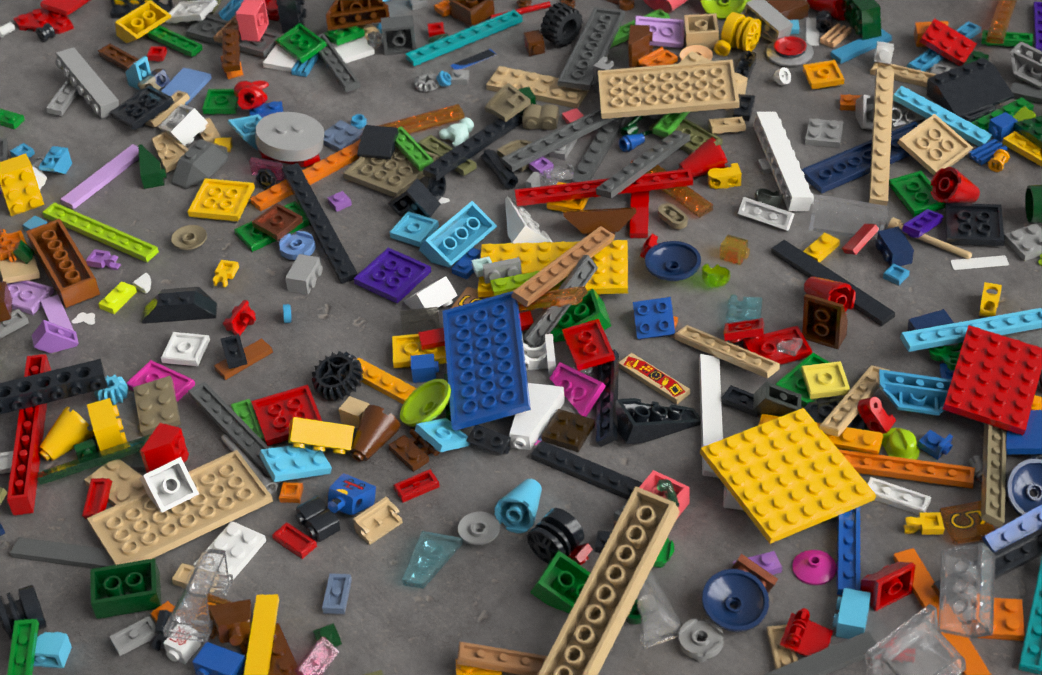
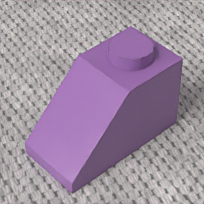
M43 320L32 334L34 348L48 353L76 347L79 344L75 331Z

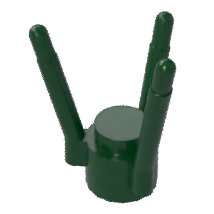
M636 116L627 123L626 126L621 128V135L637 134L639 130L636 124L644 116ZM649 130L646 132H642L641 134L646 136L652 134L653 131Z

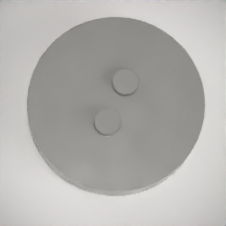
M278 112L265 116L258 122L255 141L258 149L271 158L289 162L303 161L315 157L323 149L324 129L316 119L297 112Z

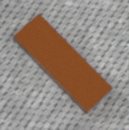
M261 338L244 348L247 365L229 369L227 361L224 359L214 365L215 371L227 380L272 354L273 349Z

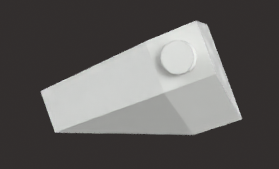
M508 196L505 198L507 232L511 243L552 242L545 231L540 232L538 228L540 225L530 218L531 215L523 206H517L516 201Z

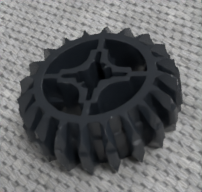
M339 351L337 355L332 352L329 357L325 355L323 361L319 360V365L314 366L315 371L312 372L313 378L311 379L315 391L322 398L325 397L328 401L332 399L336 402L338 398L343 400L344 396H350L352 391L356 392V387L361 386L360 381L364 380L362 375L364 372L360 361L353 354L350 355L347 351L343 354V352Z

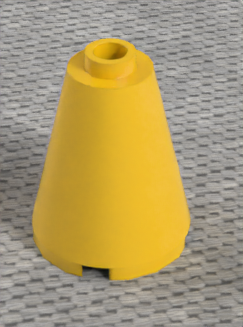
M68 406L62 411L39 446L41 450L39 454L47 461L49 459L52 461L74 449L73 445L87 441L95 435L93 429L91 431L87 429L89 424L76 411L72 410L69 412L70 407Z

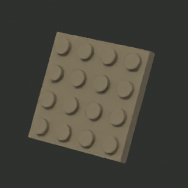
M396 146L391 159L360 157L343 173L344 179L392 197L415 179L421 180L424 177L423 170L419 172ZM426 151L434 161L439 159V155Z

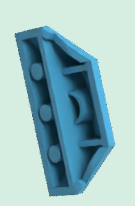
M879 369V387L898 410L938 416L945 411L943 406L951 379Z

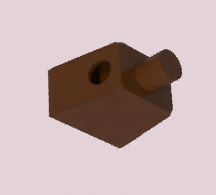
M250 599L209 606L211 626L219 643L230 642L231 645L237 646L243 640L250 639L253 620Z

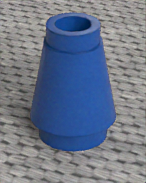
M640 133L622 136L619 139L620 149L624 152H630L645 142L644 135Z

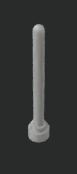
M226 434L222 435V442L231 452L237 450L271 495L274 494L278 488L277 483L272 478L265 477Z

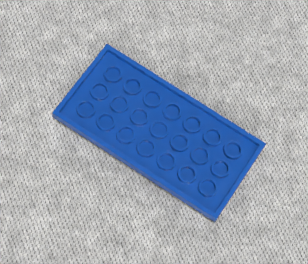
M513 291L442 311L448 384L451 387L449 399L451 425L454 431L531 410L518 301L512 298Z

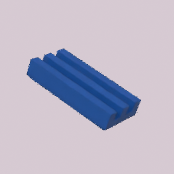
M993 139L970 151L969 158L979 165H983L994 157L996 149L1007 151L1008 147H1002L1003 144L1001 142L997 143L998 140Z

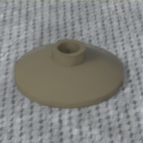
M187 225L177 229L173 233L171 241L178 249L190 250L201 246L206 241L207 232L201 226Z

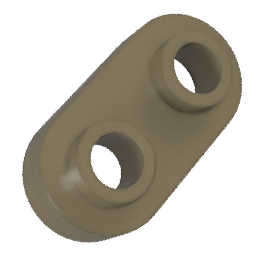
M665 203L659 206V218L672 228L680 230L688 225L687 215L673 204Z

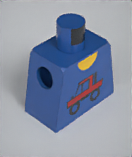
M343 473L329 488L328 508L333 513L341 511L348 515H354L375 504L376 486Z

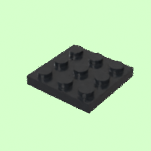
M148 85L110 113L113 118L136 130L143 127L149 120L156 118L157 114L167 110L175 102L169 95Z
M945 204L947 243L954 245L1004 246L1002 205Z

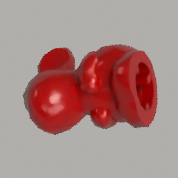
M262 80L252 83L249 81L238 82L233 90L234 95L238 98L237 102L241 109H254L264 104L268 98L262 89L268 87L269 83Z

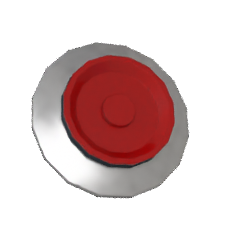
M786 36L768 45L766 54L767 58L773 63L792 67L810 61L814 51L813 47L803 39Z

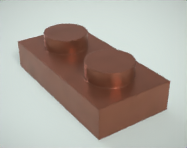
M743 554L739 556L731 568L744 570L756 576L763 583L768 593L778 580L777 577Z

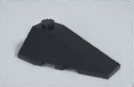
M636 398L616 400L618 432L626 444L645 443L701 425V418L694 408L672 404L670 407L660 406L659 402L654 401L651 404L641 403V399Z

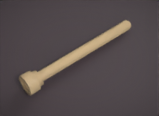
M893 217L887 229L899 226L902 231L903 223H901V220ZM923 234L916 238L963 258L970 259L972 257L971 252L929 235Z

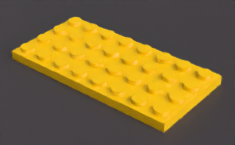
M615 240L591 258L598 269L579 295L591 289H594L597 294L628 293V240ZM578 242L482 244L481 258L489 256L493 263L519 257L522 274L541 271ZM484 276L479 277L478 297H493L491 283L486 284ZM561 285L552 287L542 296L554 295Z

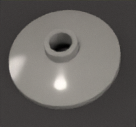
M487 512L467 514L458 524L460 538L472 545L490 543L500 532L498 519Z

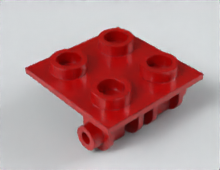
M802 608L796 614L791 613L780 646L807 657L828 648L833 630L810 621L809 611L806 608Z

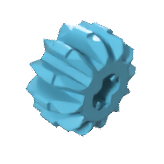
M107 375L108 388L95 391V397L98 401L110 398L113 405H116L118 402L123 403V399L127 398L128 394L127 383H125L122 377H117L116 375L109 377Z

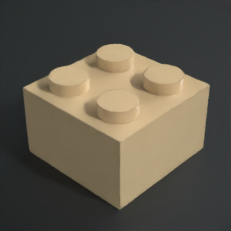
M716 13L684 15L686 47L701 45L709 49L714 48L716 42L719 41Z

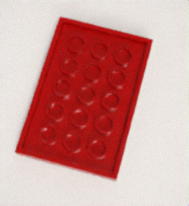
M968 325L943 410L1024 436L1042 369V348Z

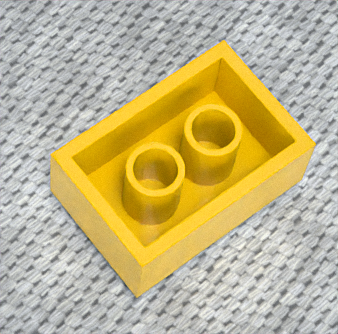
M27 154L0 162V190L10 215L14 216L43 206L44 202Z

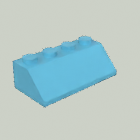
M471 201L429 236L419 250L431 263L451 267L491 233L497 225Z

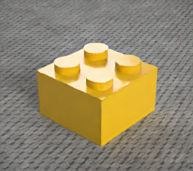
M110 398L87 404L102 459L126 452L124 444L127 443L125 432H120L124 428L121 418H116L120 416L117 405H112Z

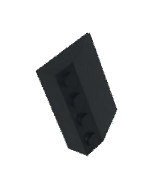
M980 58L927 79V96L940 107L961 118L1014 98V94L995 65L985 58Z

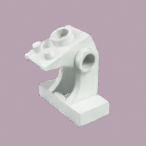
M545 334V342L540 347L530 348L527 344L523 343L526 370L548 369V374L552 375L556 368L553 334Z

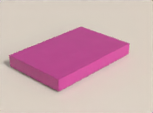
M150 360L127 382L129 390L134 391L133 387L171 376L178 402L188 390L195 386V381Z

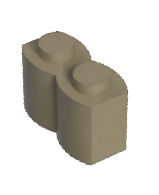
M530 104L524 109L522 118L523 128L532 130L539 128L544 130L556 129L559 120V107L552 104L543 106Z

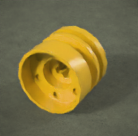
M732 12L724 22L721 40L728 42L732 48L737 47L739 50L753 51L761 35V21Z

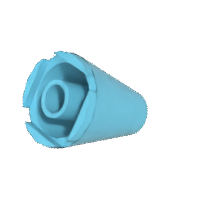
M526 479L497 502L495 506L496 519H498L500 524L506 525L508 531L525 533L534 525L542 492L539 482L534 479Z

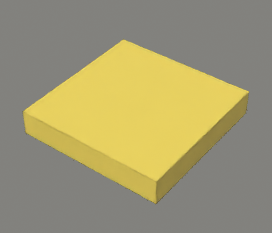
M841 361L807 365L801 368L810 399L846 395L850 391Z

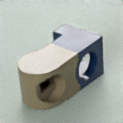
M155 69L152 71V74L141 80L137 85L140 90L148 85L159 90L171 81L164 69Z

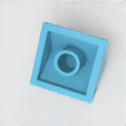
M257 114L228 120L230 126L242 139L258 151L255 141L256 126L262 119L261 116Z

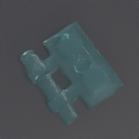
M737 295L730 296L727 303L729 309L726 313L727 323L761 318V297L743 296V302L737 300Z

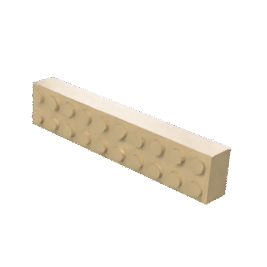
M635 486L538 675H598L680 513L675 502Z

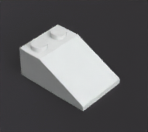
M180 104L158 128L163 132L166 131L185 146L193 142V137L197 133L200 134L205 130V125L208 122L195 108Z

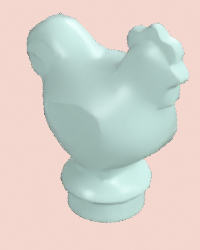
M465 117L459 123L452 124L446 129H441L439 136L441 139L451 140L453 142L452 145L457 147L469 139V132L474 128V123L471 119Z

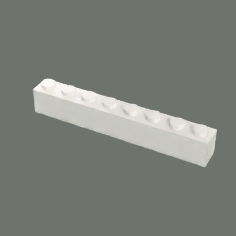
M756 112L753 127L769 161L779 190L783 194V200L788 211H809L811 204H813L814 196L810 192L809 184L804 178V172L801 171L799 161L795 157V151L792 150L790 140L786 136V130L782 127L781 119H779L776 112Z

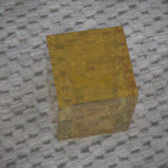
M727 235L720 245V259L741 265L750 253L748 240L732 235Z

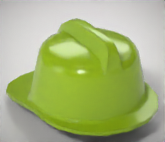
M891 428L888 433L883 434L881 444L888 456L915 460L919 457L920 450L917 447L916 437L909 430Z

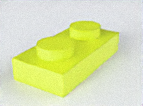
M121 281L98 303L100 309L115 314L137 293V289L135 286Z

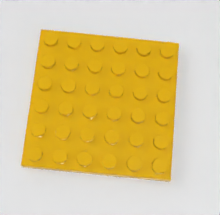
M804 408L700 449L701 456L770 544L874 501L876 497L874 491L827 435L820 430V427Z

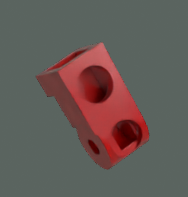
M870 397L861 399L858 402V412L869 430L882 434L888 433L896 419L892 414L888 415L884 408H882L880 399Z

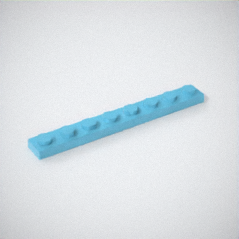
M1038 308L902 332L900 339L908 352L961 343L964 341L968 325L1000 335L1042 328V309Z

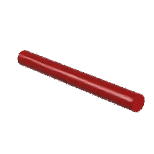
M548 1L515 10L521 15L550 8L551 4ZM509 11L490 15V19L507 13Z

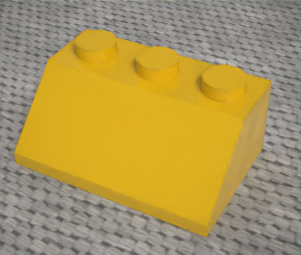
M150 0L115 21L116 36L125 43H130L172 17L168 12Z
M293 417L289 425L288 443L293 444L294 448L305 449V446H312L315 451L325 452L326 448L332 449L335 454L345 455V451L349 452L351 450L354 426Z

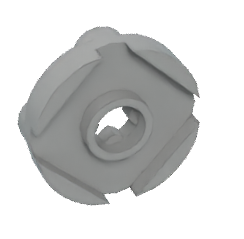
M698 618L691 619L680 628L679 646L687 656L694 658L697 662H705L722 650L724 646L722 628L714 624L710 619H705V621H698ZM697 637H700V638L706 637V638H705V641H698V640H697Z

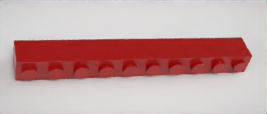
M46 354L27 356L24 377L51 371ZM47 403L19 410L7 501L13 515L34 513L41 458L39 446L43 442Z

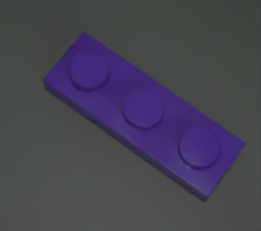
M927 209L903 224L902 231L910 237L919 238L940 224L944 216Z

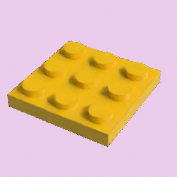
M205 178L188 210L189 217L239 221L255 189L254 183Z

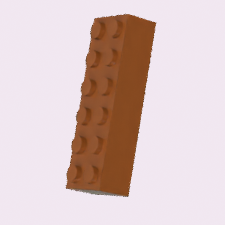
M61 219L26 231L35 255L66 308L100 295L95 276Z

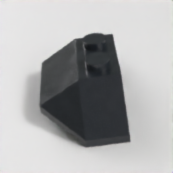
M200 287L162 289L144 308L142 324L216 318L218 305Z

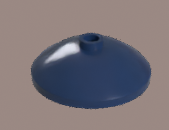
M680 241L659 243L653 246L645 256V266L649 273L665 281L687 279L694 275L701 265V256L698 250L690 244Z
M1042 459L1025 460L1016 465L1008 476L1006 483L1007 497L1013 509L1020 516L1042 504ZM1030 491L1034 492V497L1030 495Z
M726 569L714 574L707 581L702 593V605L708 618L720 628L732 632H743L755 628L764 620L769 608V596L763 583L753 574L739 569ZM730 605H735L737 608L732 609Z

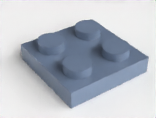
M340 120L324 131V145L338 152L360 140L363 131Z

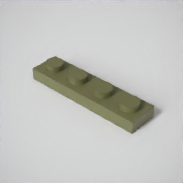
M432 135L418 142L425 151L439 155V158L453 149ZM468 159L453 170L465 176L477 169L474 161Z

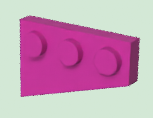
M559 362L550 376V380L555 386L564 387V396L576 408L579 414L587 417L606 387L603 382Z

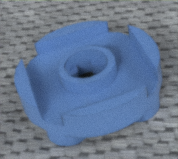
M296 231L294 235L286 234L279 242L281 256L290 260H296L299 254L310 256L316 249L313 236L305 231Z

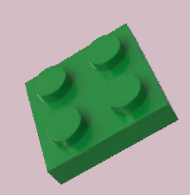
M358 26L328 30L323 34L331 43L339 46L365 36V31Z
M208 89L202 108L203 114H236L238 98L234 95V90Z

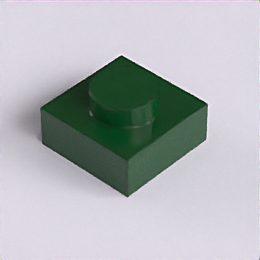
M22 240L16 244L13 251L15 256L26 264L32 260L35 252Z
M93 439L73 445L78 460L81 458L88 459L97 453Z
M334 623L313 630L321 652L342 645Z

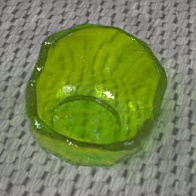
M708 263L702 266V279L707 286L717 288L726 285L730 281V270L726 267H720L716 264L715 267L711 268Z

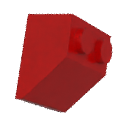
M159 423L140 450L147 473L180 457L184 463L189 456L182 429L164 423Z
M896 562L861 579L860 591L871 593L870 606L875 612L912 594L916 566L913 562Z

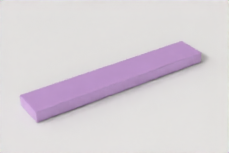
M132 144L60 199L61 203L72 209L78 207L139 160L138 146Z

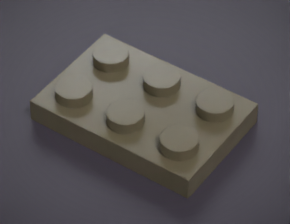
M171 376L133 387L140 431L143 436L152 434L159 423L172 426L181 425Z

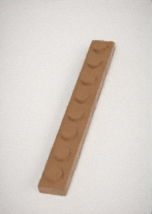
M600 226L514 290L512 298L528 307L566 278L584 255H589L592 258L613 242L615 235Z

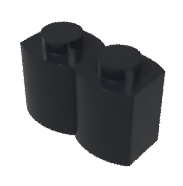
M315 496L296 507L297 514L295 518L300 526L304 525L310 538H315L318 542H321L341 530L339 519L329 510L319 496Z

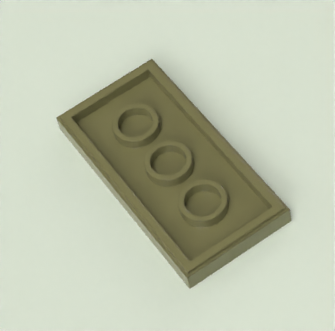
M686 118L674 130L690 134V141L679 148L688 154H691L711 137L717 140L714 142L716 146L723 144L722 138ZM660 120L649 126V130L653 131V128Z

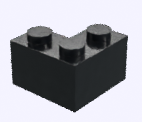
M418 178L398 191L388 203L399 216L409 210L412 213L428 218L441 205Z

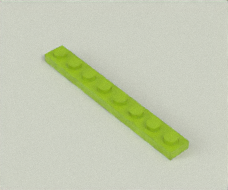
M55 202L42 212L43 217L48 220L55 221L61 219L65 227L144 262L150 261L159 253L158 247Z

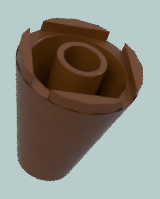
M368 405L364 410L350 450L351 456L358 462L367 461L401 427L398 419L393 414L386 415L383 413L384 409L382 407Z

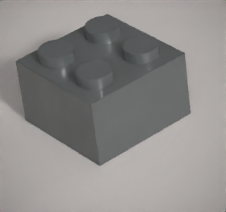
M413 15L381 18L385 56L405 54L417 49Z

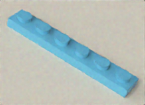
M901 86L893 95L894 101L927 119L936 114L958 135L979 147L988 143L992 137V134L984 129L977 127L908 88Z

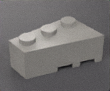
M751 0L746 3L743 15L761 21V37L775 43L779 38L790 36L793 24L767 1Z

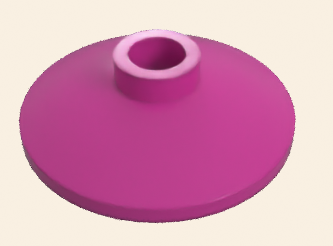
M807 550L798 554L792 566L794 575L801 582L808 585H823L830 582L834 578L837 569L834 559L829 554L820 550Z

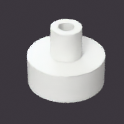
M787 68L777 69L773 80L779 85H785L791 81V74Z

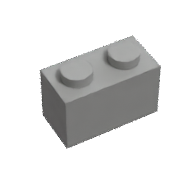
M298 255L285 277L289 292L307 295L310 293L311 289L315 287L317 278L321 276L323 271L319 257Z

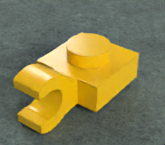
M941 512L919 513L918 518H905L906 525L903 527L906 534H912L918 530H921L922 535L944 533Z

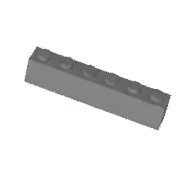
M73 47L57 52V59L55 60L57 68L62 70L64 76L70 80L71 85L76 87L79 95L85 98L88 105L90 104L94 113L98 114L101 119L112 116L110 112L119 106V100L78 51Z

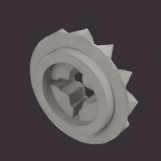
M422 74V76H417L414 80L415 88L424 92L435 90L440 85L435 74Z

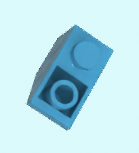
M52 146L39 165V170L66 174L72 165L68 148Z

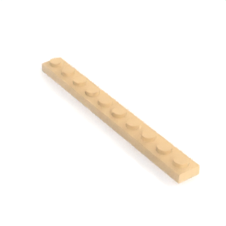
M877 68L875 75L869 203L887 206L894 70Z

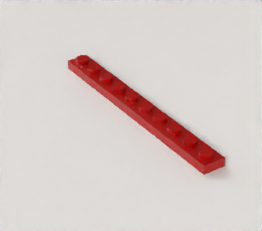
M691 169L644 174L618 194L693 185ZM608 179L516 189L517 206H527L599 197V195H596V188Z

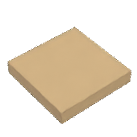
M35 256L32 257L28 264L18 258L15 262L14 259H12L13 262L9 260L0 261L2 281H6L7 284L40 278Z

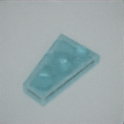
M422 531L402 579L403 585L424 589L463 544L462 538Z

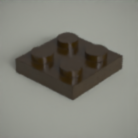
M558 409L541 435L542 441L579 452L593 430L595 420Z

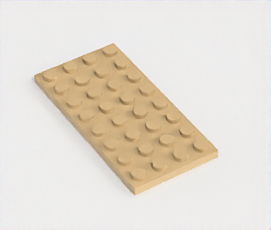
M733 59L598 71L602 119L739 108Z
M235 450L189 471L188 473L199 494L162 513L149 498L147 492H143L87 518L112 562L114 565L155 558L273 502L272 496L240 453Z

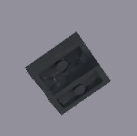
M365 125L358 147V157L391 159L395 150L394 143L399 134L398 128Z

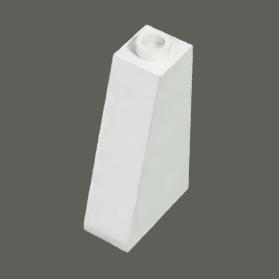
M528 383L531 410L515 414L509 433L511 448L532 449L557 410L564 404V387Z

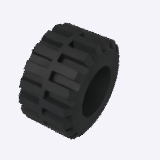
M555 3L545 12V16L542 18L543 21L540 26L542 27V36L559 47L570 45L580 33L582 15L578 10L565 3Z

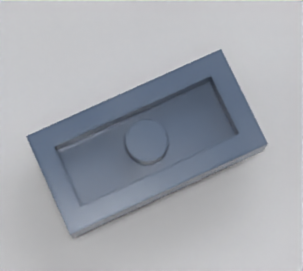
M329 574L322 606L323 613L345 614L352 581L351 574Z

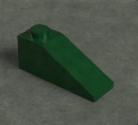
M138 145L140 175L144 189L164 186V179L167 178L165 168L161 167L160 161L143 145Z

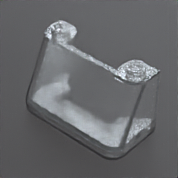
M650 571L638 594L640 599L637 604L642 621V634L639 637L644 649L678 637L681 628L679 617L653 572Z

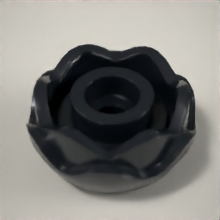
M268 168L260 169L256 175L258 186L267 190L275 185L276 176L274 172Z

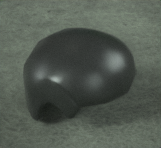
M761 188L756 190L754 197L758 202L778 207L782 201L783 194L779 195V191L772 192L771 190Z

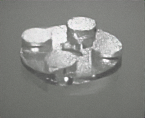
M567 164V168H562L561 165L543 171L544 174L540 173V180L548 185H554L560 179H572L575 173L574 167L571 164Z

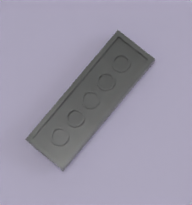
M206 15L204 20L196 21L186 30L188 37L223 46V43L214 41V36L229 21ZM265 31L258 42L241 40L239 34L240 51L265 57L276 46L275 40L281 37V35Z

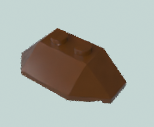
M334 0L325 14L328 30L381 22V18L390 17L388 4L383 0Z
M636 207L563 211V216L581 233H586V236L600 226L615 235V232H619L635 215Z

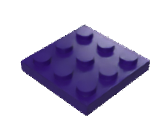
M387 248L354 278V283L398 304L431 273V266L391 248Z

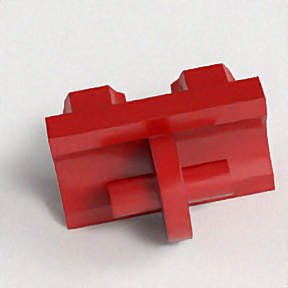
M243 300L239 306H235L232 310V316L223 322L226 330L233 331L234 335L239 334L240 336L248 325H253L256 321V314L249 307L248 300Z

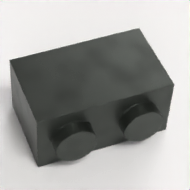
M765 382L754 393L753 410L760 413L781 417L801 409V394L772 383Z

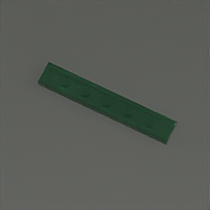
M151 434L38 472V481L40 485L140 452Z

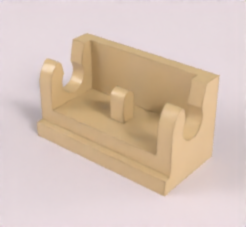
M385 497L353 518L355 531L371 545L403 523L402 518L397 515L400 511L389 498Z

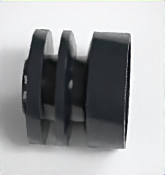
M560 508L551 509L527 535V542L531 550L547 564L558 551L568 557L571 551H574L584 539L583 528L577 519L569 512Z
M33 584L18 589V600H15L9 592L7 593L9 603L5 604L2 595L0 596V623L10 640H12L15 620L37 619L39 622L38 630L47 627Z

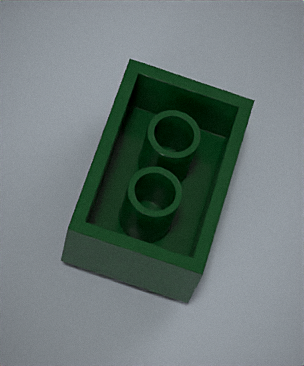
M843 0L846 7L844 18L862 40L882 36L881 7L875 0Z
M155 558L90 569L91 606L96 619L147 611L161 606L160 572Z

